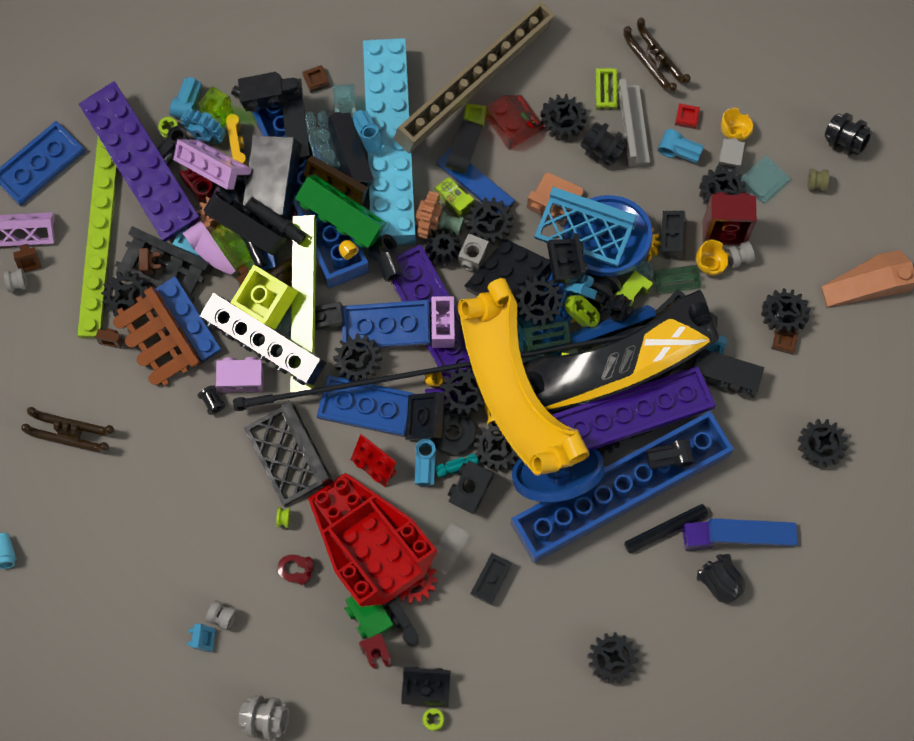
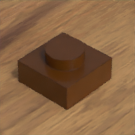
M110 328L97 330L95 338L100 345L121 349L123 339L118 331Z

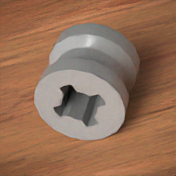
M19 268L15 272L4 271L5 285L9 293L14 292L15 289H27L23 268Z

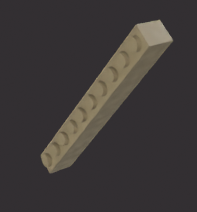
M539 1L397 128L393 139L408 154L413 151L546 31L553 21L555 14Z

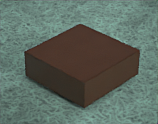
M322 65L302 72L310 93L330 86Z
M776 329L771 349L793 355L799 332L794 334L791 330L789 335L786 336L785 331L777 334Z

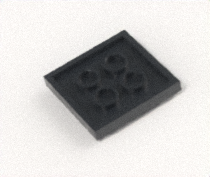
M505 239L464 287L468 292L478 296L480 293L489 292L488 285L491 282L504 278L513 295L520 294L521 292L517 288L518 286L525 287V280L532 283V277L536 276L537 280L540 281L542 276L545 277L550 272V260ZM527 292L525 294L524 300L528 297Z

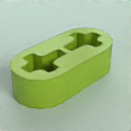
M570 295L567 297L565 309L575 321L583 327H595L598 325L600 320L599 311L586 298L581 295Z

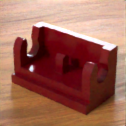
M381 633L359 642L362 654L365 653L369 665L373 669H376L374 657L376 660L379 659V656L382 657V662L386 667L392 665L391 657Z

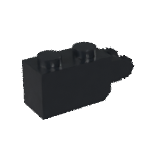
M277 72L238 79L239 99L246 112H256L262 108H277L283 104H288L287 99L302 95L303 91L296 78L282 79L281 75Z

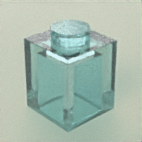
M354 84L333 85L335 112H350L351 115H354V112H356Z

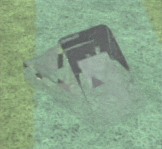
M451 523L442 538H439L434 546L438 552L432 561V566L447 575L471 535Z

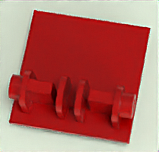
M361 434L350 460L358 468L369 474L375 482L386 487L389 479H392L397 473L395 470L396 461Z

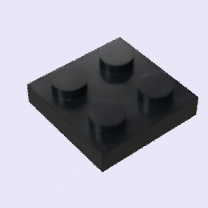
M431 392L408 395L406 440L442 438L444 393Z

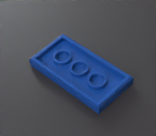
M55 121L0 167V186L21 206L86 151Z
M429 300L343 306L345 325H342V341L345 343L348 342L347 336L350 335L352 339H355L356 334H359L361 339L367 335L369 342L374 339L377 343L375 347L379 346V348L431 345ZM357 345V346L360 347V348H365V347H366V346H362V345Z
M327 375L324 387L348 383L349 381L345 378ZM374 384L323 392L317 419L405 437L408 395H413L414 393Z

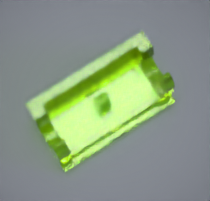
M214 86L210 88L198 103L201 113L207 112L214 119H221V128L227 124V116L234 114L230 97Z
M222 224L209 231L235 270L252 259L240 235Z

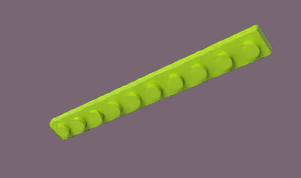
M99 137L97 139L77 334L79 338L96 339L97 330H102L105 304L102 301L105 300V295H102L101 292L106 291L104 283H107L118 173L116 164Z

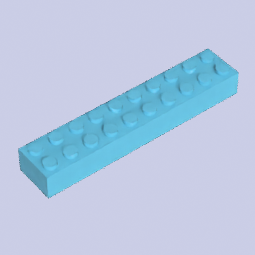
M405 38L363 40L366 111H368L374 124L378 126L383 141V147L379 151L374 153L368 152V164L374 178L373 183L369 187L370 211L387 222L378 239L384 234H388L396 240L397 245H416L411 152L408 154L393 139L397 128L409 118Z

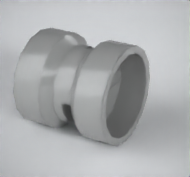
M749 241L741 243L738 247L730 246L726 248V253L729 254L728 261L732 268L739 267L741 263L749 264L755 261L754 250Z
M215 600L207 612L205 621L210 624L216 623L221 629L227 631L235 619L237 609L224 607L221 602Z

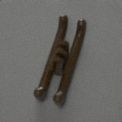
M644 18L637 20V28L641 37L648 44L646 53L633 38L631 27L626 26L624 28L623 35L626 43L666 92L674 93L677 85L674 82L669 83L659 71L664 66L679 83H689L690 75H683L648 32Z
M34 407L27 409L28 415L32 418L54 424L57 434L33 428L27 423L21 426L25 434L98 453H105L109 450V445L106 442L99 444L81 440L80 437L82 431L110 436L114 433L113 426L107 425L103 427L41 412Z

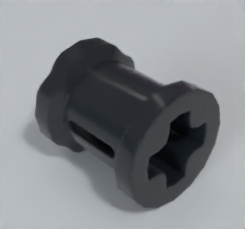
M215 385L204 388L197 395L205 403L209 415L220 412L226 406L225 402L221 401L216 393Z

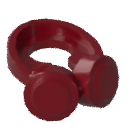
M291 554L284 556L279 561L278 573L284 580L291 583H299L302 586L311 579L314 562L310 556L304 558ZM290 561L296 562L298 567L305 569V572L288 574L285 571V565Z

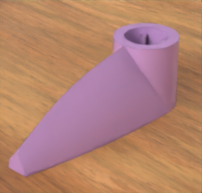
M201 221L183 232L191 247L210 265L230 275L236 273Z

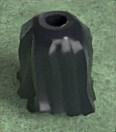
M719 554L716 556L718 561L713 563L708 561L702 566L703 570L697 571L696 579L704 583L719 602L728 604L743 595L745 581L732 564L731 554Z

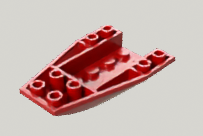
M347 473L342 474L308 498L334 572L360 607L381 605L391 601L425 576L438 552L412 518Z

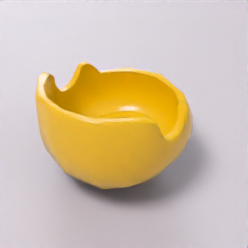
M739 108L727 109L723 113L720 127L726 138H735L743 141L752 134L753 122L749 118V114H741Z
M712 239L705 241L700 246L695 259L697 266L703 273L715 276L721 274L728 266L729 254L724 251L723 243Z

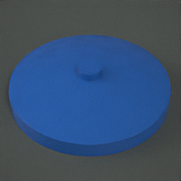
M603 195L590 198L591 200L635 214L637 216V223L634 230H632L618 267L583 256V260L587 263V272L597 276H618L635 269L644 261L651 248L652 226L649 217L639 205L624 197ZM576 213L570 216L574 226L585 221L581 214ZM568 220L565 223L564 230L571 227ZM599 220L590 223L594 233L606 228L604 223ZM587 225L576 230L580 239L592 235ZM618 227L611 232L615 240H618L625 236L627 230ZM574 232L565 234L564 239H571ZM608 232L597 237L601 247L613 242ZM594 238L583 243L585 250L592 251L598 248ZM615 246L603 250L606 257L616 259L618 252Z
M597 449L588 451L589 456L583 461L570 467L561 468L557 472L535 475L520 458L512 470L513 484L520 495L530 500L557 502L572 499L588 492L602 479L604 474L602 456Z

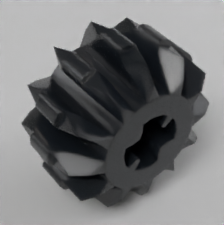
M442 229L440 235L434 231L433 238L428 237L427 239L428 245L425 246V251L428 252L429 260L434 259L435 266L439 262H442L443 267L446 266V262L453 265L455 263L454 258L458 259L462 245L459 244L460 238L458 236L453 237L454 233L452 231L445 234V230Z

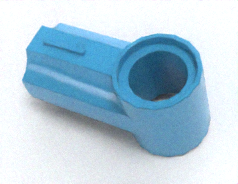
M192 77L184 78L177 98L175 97L171 102L170 116L181 119L186 109L196 111V102L202 89L201 82Z
M359 110L354 112L352 120L365 150L370 153L379 151L383 147V141L378 126L374 124L368 111Z
M667 129L659 144L658 152L665 157L673 158L677 156L697 164L704 145L683 138V135L676 130Z
M422 439L418 441L415 447L414 484L429 487L434 486L436 448L431 440ZM430 447L432 449L431 454L428 456L420 454L421 448Z

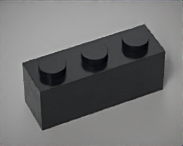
M706 349L696 355L693 368L699 367L706 384L715 386L717 390L722 392H735L738 396L746 399L756 396L765 368Z

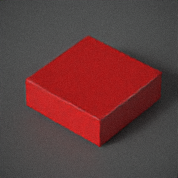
M679 103L675 125L696 129L700 107Z

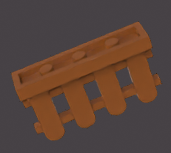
M150 287L144 291L147 297L143 298L140 295L136 298L138 302L124 311L123 308L117 310L119 315L114 318L113 324L119 329L125 327L129 329L130 334L125 338V343L128 347L134 348L139 345L142 353L137 356V363L141 366L151 364L154 371L149 375V382L153 385L162 383L166 386L170 383L168 379L179 371H182L184 374L189 371L187 366L197 367L203 362L157 288ZM153 309L156 310V312H157V314H158L157 317H155L154 314L152 313V310H153ZM146 314L150 321L136 329L133 322ZM167 328L170 335L167 336L163 329ZM158 333L162 340L148 348L144 341ZM177 346L182 352L180 355L175 349ZM170 352L173 359L160 367L156 360Z

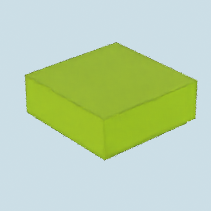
M466 103L464 119L483 125L482 128H484L487 106Z

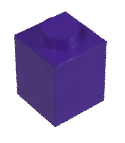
M708 521L684 524L682 533L685 551L711 549L716 543H710Z

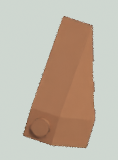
M901 250L878 254L821 287L826 307L910 292L914 288V268L912 262Z

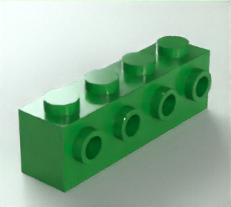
M316 174L306 178L295 197L300 202L302 208L314 211L318 214L320 220L326 223L330 222L336 226V230L343 235L348 234L354 238V242L363 248H369L374 245L387 224L380 217Z

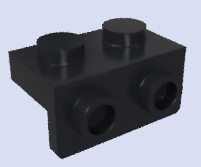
M574 233L571 239L549 240L547 248L554 284L580 283L583 276L587 273V263L583 260L584 247L583 242L579 239V234Z
M404 667L401 704L449 707L451 671L442 668Z

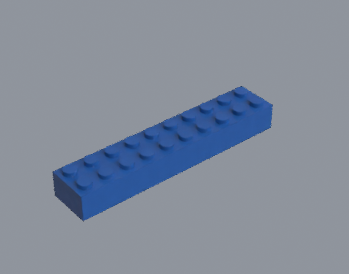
M282 105L277 108L268 107L251 112L261 136L285 137ZM307 128L310 157L313 155L322 161ZM308 159L299 160L293 208L298 216L315 215L317 217L316 261L328 288L330 289L369 273L367 259L361 246L354 242V238L348 234L343 235L336 230V226L330 222H323L318 218L317 213L302 208L300 202L295 199L307 178L304 176ZM345 240L352 241L359 248L356 255L348 260H345L339 252V245Z
M711 411L605 467L602 479L588 492L564 501L540 502L512 517L511 526L534 564L730 457L734 448ZM688 439L690 441L694 464L681 468L670 466L653 470L649 469L646 449L668 446L677 440Z

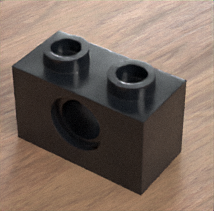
M468 460L467 464L463 463L459 469L458 475L461 477L457 485L453 483L448 492V496H450L448 502L471 514H476L495 472ZM469 479L473 480L476 485L472 493H468L464 488L465 482Z

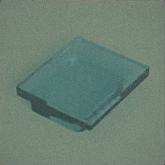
M765 156L742 177L741 181H746L745 188L764 204L791 178Z

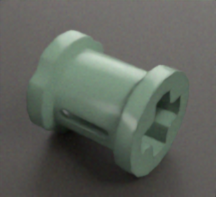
M443 211L438 230H449L459 236L465 217L457 218Z

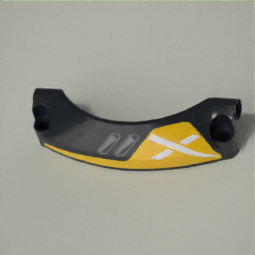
M698 290L674 300L651 322L619 340L583 352L558 356H539L524 362L523 366L537 398L548 412H553L600 400L645 383L680 365L711 344H714L719 340V335L702 291Z

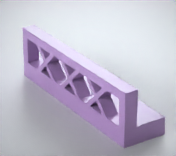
M177 139L173 160L225 189H234L237 175L251 174L252 168L199 140Z
M54 212L0 215V231L7 235L3 240H0V246L54 244ZM47 227L49 238H40L34 232L37 228ZM15 229H22L28 235L25 239H18L12 233Z

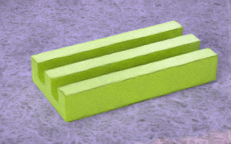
M596 68V110H600V108H604V110H609V108L617 110V69ZM600 74H604V102H601ZM608 74H612L613 102H609Z

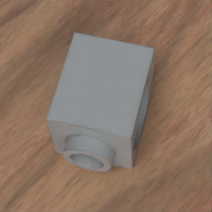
M724 138L717 166L721 170L728 166V171L730 172L736 169L735 174H738L745 142H740L735 138Z
M468 233L458 256V264L465 270L477 271L488 252L489 241ZM469 252H476L478 256L469 257L467 254Z

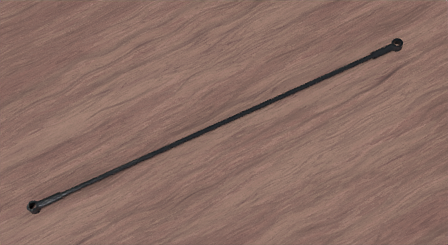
M629 334L520 352L521 358L610 343ZM468 361L279 395L269 394L252 398L238 397L233 399V407L235 411H244L247 407L270 404L283 399L472 366L471 362Z

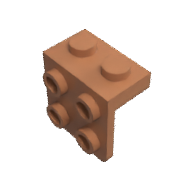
M549 172L545 173L536 191H531L528 196L527 208L534 213L543 215L553 187L579 196L583 195V189ZM552 206L550 213L553 219L564 214L561 207ZM565 218V219H563V220H560V221H558V222H556V223H559V224H562V225L565 226V223H566V221H567V218Z

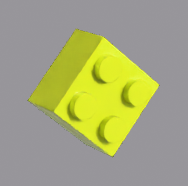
M253 265L230 303L275 330L298 291Z

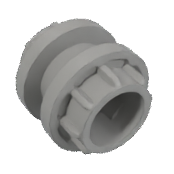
M254 695L252 699L248 698L241 706L239 727L243 732H246L248 737L256 738L262 732L264 739L274 740L276 737L283 735L288 726L289 709L279 698L272 697L268 703H265L263 696Z

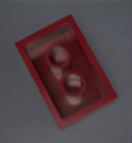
M724 192L711 194L702 220L703 243L713 239L723 243V245L740 246L741 243L748 241L757 221L756 196L749 195L748 193L728 195Z

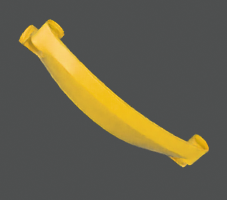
M506 279L494 280L488 285L489 292L480 293L477 298L461 299L458 303V312L467 352L477 384L494 421L513 450L535 475L557 472L561 468L573 466L589 456V452L579 431L555 419L541 404L530 385L522 363L518 343L517 302Z

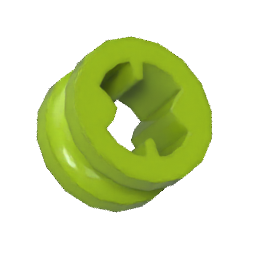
M165 117L158 124L160 133L164 138H167L168 129L165 128L166 125L170 127L178 126L176 120L172 117Z
M278 507L276 527L284 525L285 528H289L290 508L287 507L283 510L282 507Z
M431 708L424 713L423 724L428 730L437 731L443 726L444 716L440 710ZM428 715H439V724L435 725L433 723L429 725L427 723L429 721Z

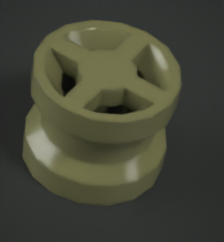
M810 169L808 190L816 188L821 191H827L829 171L822 170L819 172L816 169Z

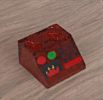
M522 95L503 96L486 106V118L508 150L543 131L545 128L541 125L540 120Z

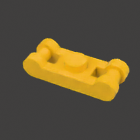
M230 114L226 118L232 157L248 166L246 156L241 153V149H245L243 137L238 136L241 132L239 118L235 114Z

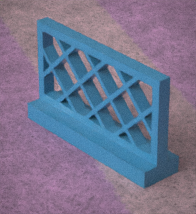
M553 187L534 239L548 243L549 240L562 239L561 236L572 231L577 233V229L587 225L592 235L582 238L580 241L584 243L594 238L598 248L592 251L585 250L584 248L582 255L618 267L632 230H634L637 223V216ZM552 206L561 207L564 214L553 219L550 213ZM576 213L583 215L585 221L574 226L570 216ZM567 218L571 227L559 232L555 223ZM597 220L602 221L606 228L594 233L590 223ZM551 224L557 233L550 237L541 235L543 228ZM618 227L627 230L625 236L618 240H615L611 232ZM608 232L613 242L601 247L597 237ZM615 246L618 252L616 259L606 257L603 250Z

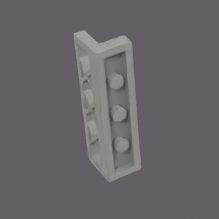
M619 79L617 93L623 136L626 141L625 150L628 168L649 166L650 158L639 85L627 86L626 79Z

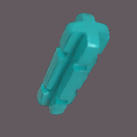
M473 453L467 455V458L460 457L446 462L445 465L443 463L436 465V476L441 478L447 476V473L450 475L457 473L462 464H467L468 460L479 464L478 458Z

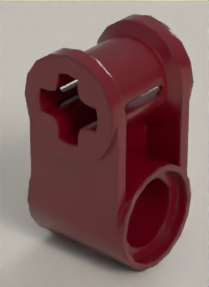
M189 168L185 171H179L182 180L190 188L197 200L206 204V197L211 198L215 191L211 180ZM202 189H208L206 192H200Z

